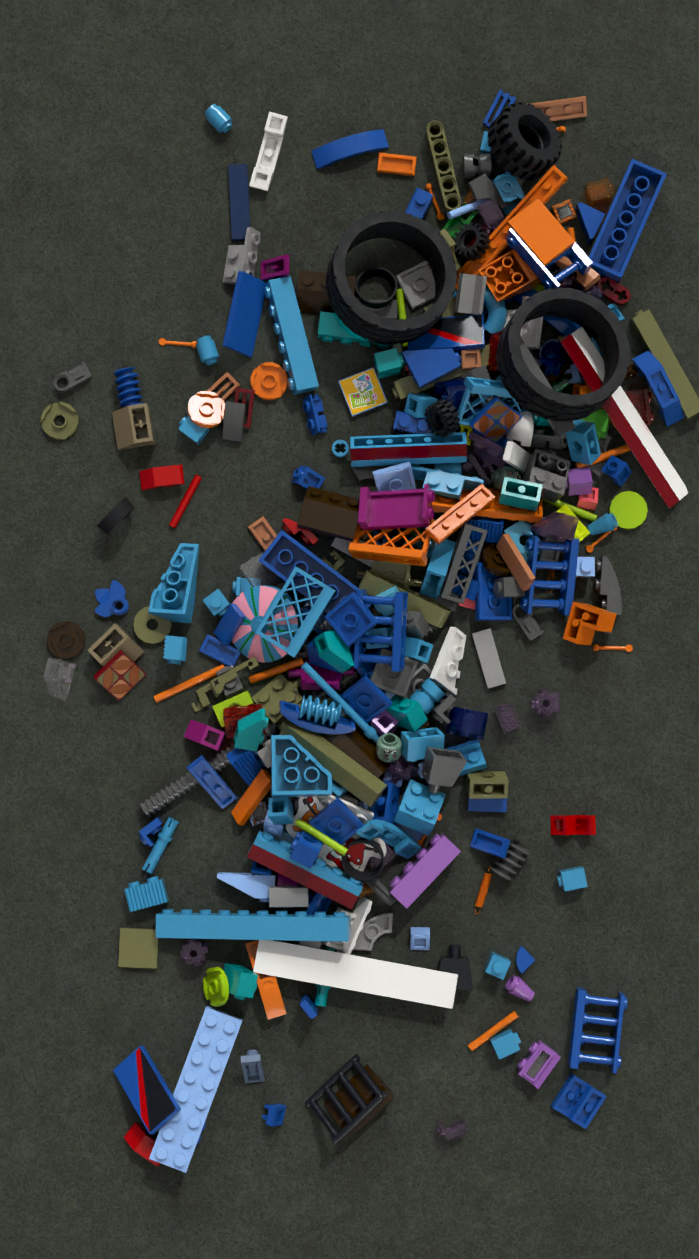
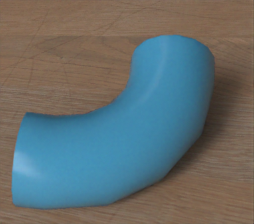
M486 287L483 304L487 308L488 318L484 324V329L498 338L506 323L507 308L504 300L497 303L489 288Z

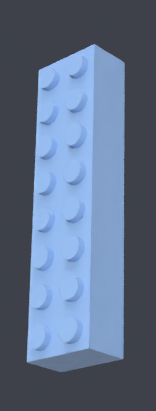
M208 1005L206 1006L173 1093L181 1110L160 1128L149 1159L186 1173L243 1021L242 1018Z

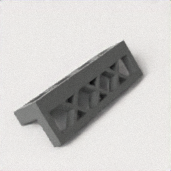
M467 522L461 526L446 577L439 593L441 598L461 604L464 603L487 530ZM471 531L482 533L480 540L472 544L469 539ZM472 548L475 554L474 558L466 562L463 557L464 552ZM466 566L469 572L468 576L459 580L457 576L458 570ZM458 585L463 590L460 598L450 595L452 588Z

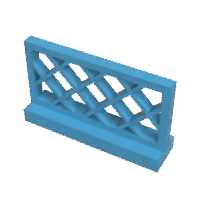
M466 377L464 382L466 389L458 410L459 415L457 417L460 418L458 423L470 425L469 422L481 411L479 410L475 413L473 407L481 402L486 406L484 400L490 396L496 395L503 401L507 398H512L502 381ZM470 394H478L479 398L469 403ZM512 398L513 402L508 404L512 408L516 406L519 413L527 411L524 408L520 409L514 398ZM469 410L472 411V416L462 419L464 413Z
M295 566L255 633L295 658L336 590ZM298 572L304 576L306 584L295 587L293 578ZM318 584L323 587L320 595L312 597L309 585ZM306 586L309 598L298 600L296 589ZM293 590L296 601L285 603L283 597L285 591ZM310 600L312 607L310 611L301 613L299 602ZM296 603L299 614L288 617L285 605ZM283 606L285 618L275 620L274 609ZM300 616L301 626L299 629L291 630L289 619ZM286 620L289 631L278 633L275 622ZM273 623L274 635L268 636L261 632L265 624ZM289 633L291 642L288 647H285L280 643L279 635Z

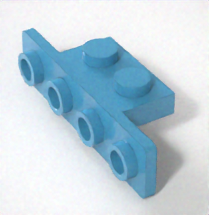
M411 465L414 479L422 480L424 484H429L431 490H434L435 495L460 499L463 489L473 491L481 484L484 485V480L478 477H467L459 473H448L440 469L433 470L420 465Z

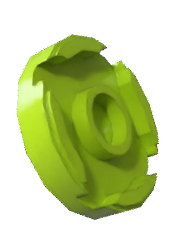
M625 491L616 495L609 506V514H614L618 526L623 529H634L641 525L646 519L648 512L647 503L644 498L632 491Z
M211 967L205 972L207 976L203 979V991L205 998L210 1000V1005L218 1007L226 1004L228 1000L229 983L225 972L220 967Z

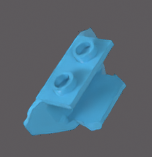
M505 171L504 174L498 175L491 181L494 183L503 202L512 203L502 209L506 216L520 203L525 194L516 177L512 176L510 172Z

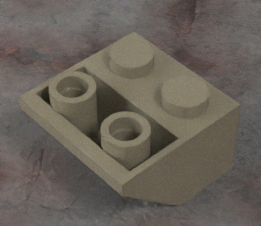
M148 403L131 405L112 412L118 450L156 444Z
M116 623L87 650L103 667L120 650L134 662L145 652Z

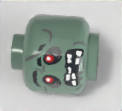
M500 465L491 474V481L498 490L502 488L504 477L521 480V474L518 470L510 466Z
M392 733L380 736L376 746L377 757L384 762L398 760L401 756L402 747L400 738Z

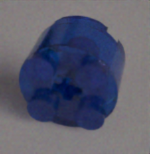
M460 378L435 383L434 398L438 400L445 399L447 403L451 402V407L454 406L456 408L454 411L458 412L466 389L465 380ZM471 410L464 413L463 417L469 415Z
M453 707L450 710L448 719L451 722L447 724L446 733L457 735V732H459V736L470 738L472 734L474 739L484 740L488 713L460 707Z

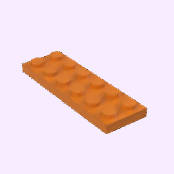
M487 488L495 496V500L474 516L542 523V499L540 498L537 511L498 504L501 490ZM463 489L460 499L435 495L432 508L436 513H446L472 491Z

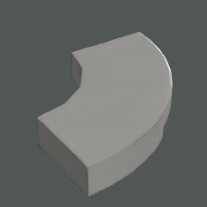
M382 913L366 921L358 935L353 950L372 951L373 944L378 937L386 933H392L393 913Z

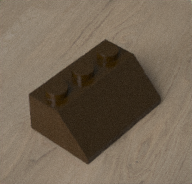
M299 270L297 302L300 313L320 315V311L335 313L327 295V273ZM346 275L348 285L355 296L356 276Z
M308 486L297 527L353 542L358 525L360 499Z
M355 723L356 729L354 732L339 734L331 744L379 778L394 762L380 760L376 755L377 744L372 739H368L363 734L364 731Z
M368 1064L364 1066L365 1070L381 1091L384 1090L388 1096L347 1134L349 1137L353 1136L394 1098L393 1092ZM359 1073L349 1080L366 1104L376 1097ZM344 1086L335 1093L352 1118L361 1111ZM328 1099L324 1103L339 1126L343 1128L347 1123L330 1099Z

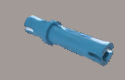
M171 817L167 818L162 831L157 835L158 839L142 867L144 871L147 870L146 872L153 874L168 842H171L173 839L172 835L179 821Z

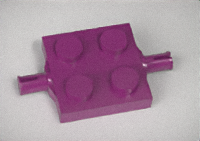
M308 657L304 658V663L307 662L309 664ZM309 664L333 689H340L343 675H355L354 667H351L344 673H338ZM302 668L289 669V677H301V690H322Z

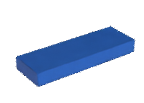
M202 755L187 766L188 771L222 810L237 799V795Z

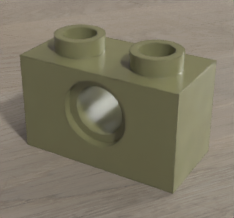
M505 771L472 772L467 774L466 791L469 799L508 798L509 780Z

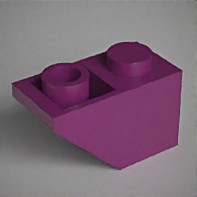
M192 719L184 734L185 738L220 751L226 736L225 732Z

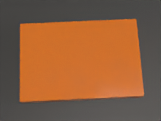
M536 199L508 221L509 227L515 230L544 266L575 244V240L539 199Z

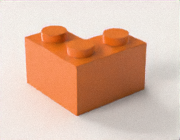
M573 602L563 639L576 644L591 645L595 630L612 632L616 613L587 603Z

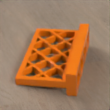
M358 523L353 543H350L348 548L353 558L426 566L428 561L426 555L431 537L425 531L420 534L416 528H408L403 532L397 529L400 534L390 540L387 534L394 529H381L382 532L372 538L369 533L371 530H362ZM415 530L418 536L408 541L405 536ZM365 534L369 536L370 540L365 543H359V539ZM383 536L388 539V542L384 545H377L376 543ZM404 538L406 544L402 547H395L394 543ZM419 540H422L424 543L422 550L414 549L412 545Z

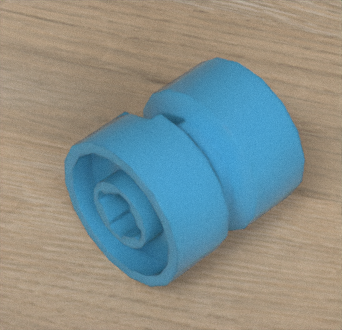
M427 678L421 684V690L416 689L410 698L419 702L423 711L428 714L435 707L434 703L440 702L446 694Z

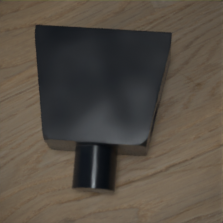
M449 945V956L441 955L438 971L458 974L456 990L473 991L469 958L461 956V945Z

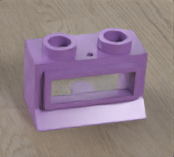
M541 1040L538 1043L534 1042L530 1046L528 1057L526 1059L522 1058L517 1065L518 1074L537 1089L540 1088L561 1058L559 1053Z

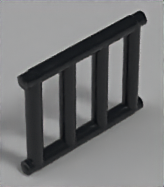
M357 1054L347 1061L305 1102L309 1108L311 1107L331 1134L333 1137L331 1140L335 1145L388 1096L384 1090L381 1091L359 1062L360 1057ZM353 1067L376 1096L368 1104H366L345 1075ZM339 1080L361 1109L353 1118L331 1089ZM324 1094L327 1095L347 1123L339 1132L317 1102Z

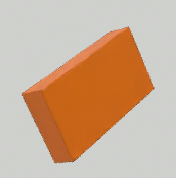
M379 153L377 173L414 177L417 157Z

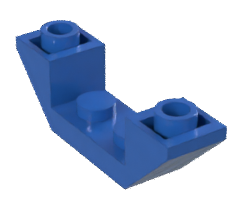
M649 350L633 358L632 361L639 375H644L661 408L658 412L665 426L668 427L683 419L680 399L661 363Z

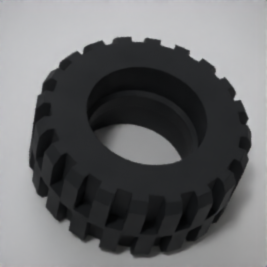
M524 102L513 103L489 126L488 146L491 147L490 152L492 156H495V161L503 166V170L522 180L540 178L561 156L562 141L560 140V133L557 132L555 123H552L550 121L551 118L545 115L540 108L536 109L534 105H526Z

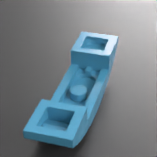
M370 820L356 831L357 835L369 841L373 838L382 839L384 843L394 847L396 854L406 859L411 858L422 849L421 845L408 833L383 820Z

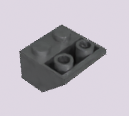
M535 449L523 473L522 480L542 484L540 498L555 503L564 496L570 461Z

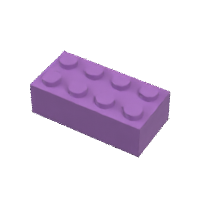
M436 833L429 840V847L427 849L423 847L416 854L417 859L413 863L411 861L408 862L402 869L404 873L400 877L396 875L389 883L390 893L406 908L419 897L461 852L443 833L440 835Z

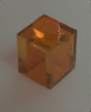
M609 178L586 183L584 187L589 206L611 201L613 194H615L614 185L609 182Z

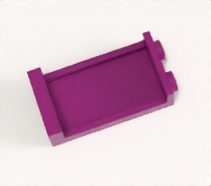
M424 484V489L371 492L368 487H361L358 523L362 530L428 527L431 525V520L434 519L432 502L435 501V492L431 490L429 484Z

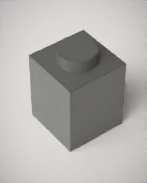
M514 577L494 579L493 591L495 598H518L525 596V592L522 591Z

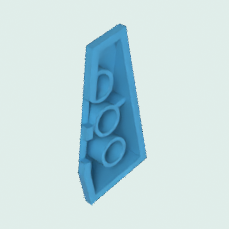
M179 544L170 561L169 568L165 574L163 573L160 578V584L151 595L148 610L150 614L172 622L191 623L195 605L199 544Z

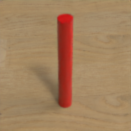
M195 474L169 523L170 526L177 527L202 477Z

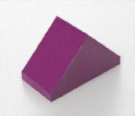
M286 254L261 261L260 280L290 276L289 255Z

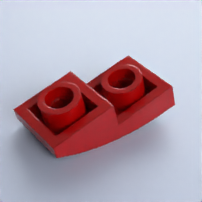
M287 518L282 520L285 524L282 528L289 536L291 534L297 536L302 532L303 535L300 537L307 545L311 543L314 546L319 542V539L312 532L297 527V522Z

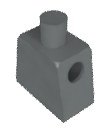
M427 747L422 776L429 783L428 791L438 793L441 786L451 787L454 785L467 762L460 751Z

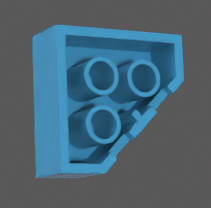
M271 735V797L331 796L332 774L304 749L292 735Z

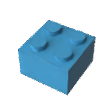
M410 779L393 821L429 836L435 826L446 794L440 791L432 793L428 791V786Z

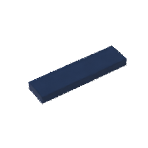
M247 164L228 165L232 241L245 240L247 227H250Z

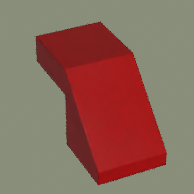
M182 465L154 467L139 471L141 490L185 484Z
M550 815L551 835H596L595 815Z
M135 1122L124 1136V1139L135 1152L159 1167L161 1163L149 1159L157 1138L150 1136L139 1123Z

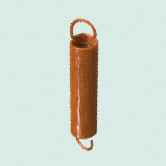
M484 874L475 906L483 908L493 874Z

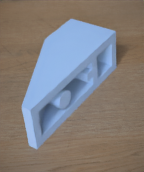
M217 873L218 879L254 898H260V902H269V887L276 886V874L269 876L256 873Z

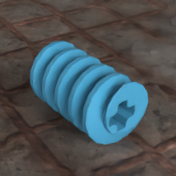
M303 695L299 718L301 719L306 714L309 721L314 716L315 723H317L319 718H322L323 725L329 720V725L332 727L335 722H338L342 704L335 708V702L333 701L328 706L326 699L320 704L318 697L312 702L311 695L306 700Z

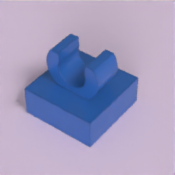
M264 1105V1108L269 1110L268 1115H262V1118L266 1120V1125L271 1127L282 1125L286 1105Z

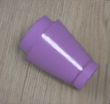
M512 975L505 984L508 993L528 1002L534 997L535 992L519 976Z

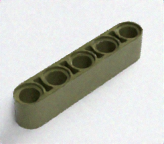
M434 120L429 122L426 127V139L443 209L447 213L460 208L461 198L443 125L439 121ZM436 129L439 131V134L433 135L430 133V130ZM436 147H440L444 151L442 153H437L434 151V149ZM441 165H445L448 168V170L441 171L438 167ZM449 183L453 188L447 190L443 185ZM453 201L457 206L450 208L447 203Z
M371 570L366 571L358 587L359 589H367V594L376 596L396 585L399 592H408L407 611L422 612L428 623L443 628L451 612L448 607Z

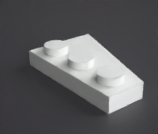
M450 626L430 679L448 693L457 695L458 689L455 688L456 678H460L461 671H458L459 660L463 659L466 635L458 628Z

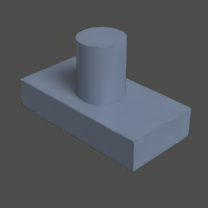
M248 1050L246 1056H241L245 1083L264 1082L261 1056L257 1050Z

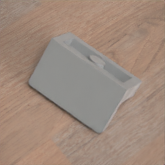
M459 273L454 312L482 315L487 276Z

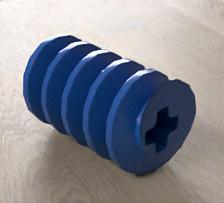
M135 367L122 368L114 372V376L118 377L115 383L119 385L116 388L117 391L121 392L118 394V398L121 399L119 402L121 407L143 404L138 402L139 399L143 398L142 395L136 394L141 391V388L135 387V385L140 383L139 380H134V377L138 376V373L132 372Z

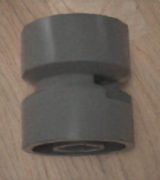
M479 153L477 157L474 154H463L464 180L475 179L476 176L479 177L483 174H487L488 178H491L490 153Z

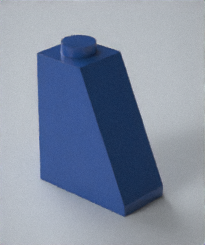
M452 348L402 352L403 361L419 390L459 370L461 367V357L458 352L454 353Z

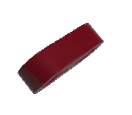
M603 277L596 285L597 292L617 305H625L630 300V291L611 278ZM605 282L609 283L608 287H609L610 289H612L613 291H610L609 289H606L605 291H603V290H602V287H603V286L601 285V283H602V284H605ZM614 291L618 294L624 292V297L626 298V300H618L619 296L615 294Z

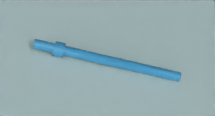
M305 662L301 668L337 705L342 704L341 709L364 731L363 734L368 739H372L377 744V740L380 737L377 734V730L372 725L369 726Z

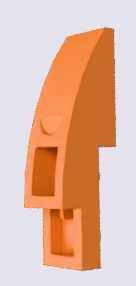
M259 940L245 943L253 970ZM256 973L258 975L257 985L268 1020L285 1015L286 1010L276 976Z

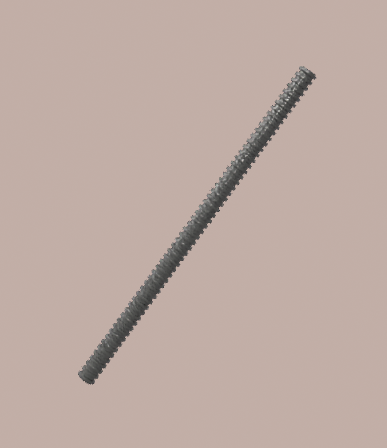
M429 623L424 637H428L429 633L433 634V629ZM356 671L355 675H343L340 689L334 690L337 693H342L344 688L348 689L347 686H352V683H356L361 678ZM323 689L313 690L311 694L312 701L317 697L320 700L330 698ZM285 718L277 726L268 720L267 729H263L262 732L264 733L263 741L266 742L267 738H271V735H277L278 731L281 732L279 729L281 724L285 720H289ZM234 743L230 747L227 746L226 750L222 749L220 754L216 753V756H212L210 760L207 759L215 771H221L223 767H227V764L231 765L226 754L235 749ZM187 772L186 776L182 775L180 777V780L176 779L175 783L171 782L170 786H165L166 789H161L160 793L156 792L155 796L151 795L150 799H145L144 803L141 802L140 808L146 816L151 817V814H155L156 810L160 811L162 806L166 807L167 803L171 804V801H175L176 797L180 798L182 793L186 794L187 790L191 791L192 787L195 788L197 787L196 784L200 785V783L191 773Z

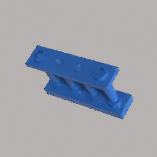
M512 227L508 230L505 238L507 244L514 248L540 279L546 290L559 288V282L575 271H579L584 276L589 272L593 264L576 242L556 259L544 266ZM562 257H567L572 265L553 277L547 268Z
M529 534V539L526 541V563L534 576L536 569L561 570L562 577L559 581L534 580L530 588L524 591L525 596L521 597L520 606L522 611L532 614V607L557 608L559 613L569 616L574 598L579 549L578 538L566 536L563 543L539 542L538 536ZM538 549L563 551V560L561 562L537 561ZM534 588L559 589L560 597L558 600L533 599Z
M367 589L357 590L356 594L365 605H392L395 608V612L392 617L374 616L379 622L377 624L394 627L393 635L391 637L363 635L355 642V651L352 653L354 668L363 667V662L389 664L392 666V671H403L405 664L408 592H396L392 598L366 596ZM364 643L390 644L393 647V652L390 656L364 654Z
M576 987L568 1059L570 1068L578 1069V1064L582 1062L611 1065L610 1070L612 1073L617 1074V1068L621 1067L619 1048L623 1011L627 1009V998H625L622 992H618V999L589 996L584 988ZM589 1003L617 1007L616 1018L587 1015V1013H584L585 1005ZM586 1023L615 1026L614 1038L586 1035L582 1032V1027ZM584 1042L612 1045V1057L583 1054L580 1052V1045L584 1044Z

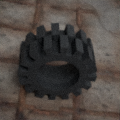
M466 223L464 228H459V233L455 232L454 234L457 236V238H453L456 243L455 251L467 261H476V257L478 259L482 258L481 253L486 254L485 248L489 249L487 244L490 243L489 234L476 223H470L469 225ZM476 236L475 243L471 247L466 248L468 240Z
M440 399L425 409L426 413H424V416L427 417L425 421L429 423L427 425L428 428L431 427V432H436L435 435L441 438L458 430L460 423H458L460 418L457 417L459 413L455 412L456 408L454 406L451 407L452 403H447L445 399Z

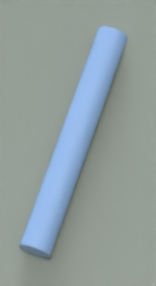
M485 198L447 212L448 219H453L491 204L493 201Z

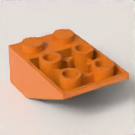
M514 249L478 270L481 276H487L486 285L497 303L531 290L542 283Z

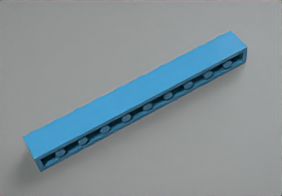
M162 909V912L156 914V938L348 942L351 939V915H345V912H334V915H326V912L323 911L314 912V915H307L306 911H296L295 914H288V911H276V914H268V911L260 910L257 911V914H249V910H238V913H230V910H219V913H211V910L203 909L200 910V913H192V909H182L181 912H174V909Z

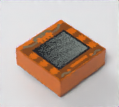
M570 199L551 207L555 218L560 224L577 217Z

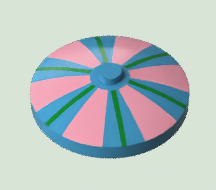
M259 585L248 588L240 593V596H237L232 603L236 604L246 616L232 641L244 656L249 659L255 657L257 662H273L288 655L287 652L255 633L281 589L274 586ZM284 593L285 603L293 602L291 597ZM295 603L285 605L288 617L299 614ZM283 606L274 609L275 620L285 618ZM300 616L289 619L291 630L299 629L301 626ZM286 620L275 622L278 633L289 631ZM273 623L265 624L261 632L268 636L274 635ZM290 634L279 635L280 643L288 647L291 642Z

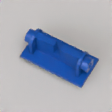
M309 394L303 399L302 407L308 417L307 428L313 436L318 432H327L328 425L325 415L318 416V412L324 411L321 398H319L318 394Z

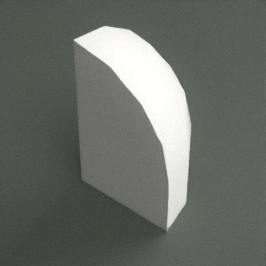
M523 411L520 413L522 418L507 432L506 438L512 442L513 440L520 441L522 446L530 447L534 430L533 417L529 411Z

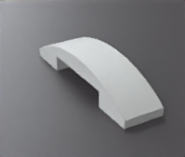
M269 111L250 187L264 191L269 190L282 146L288 116Z

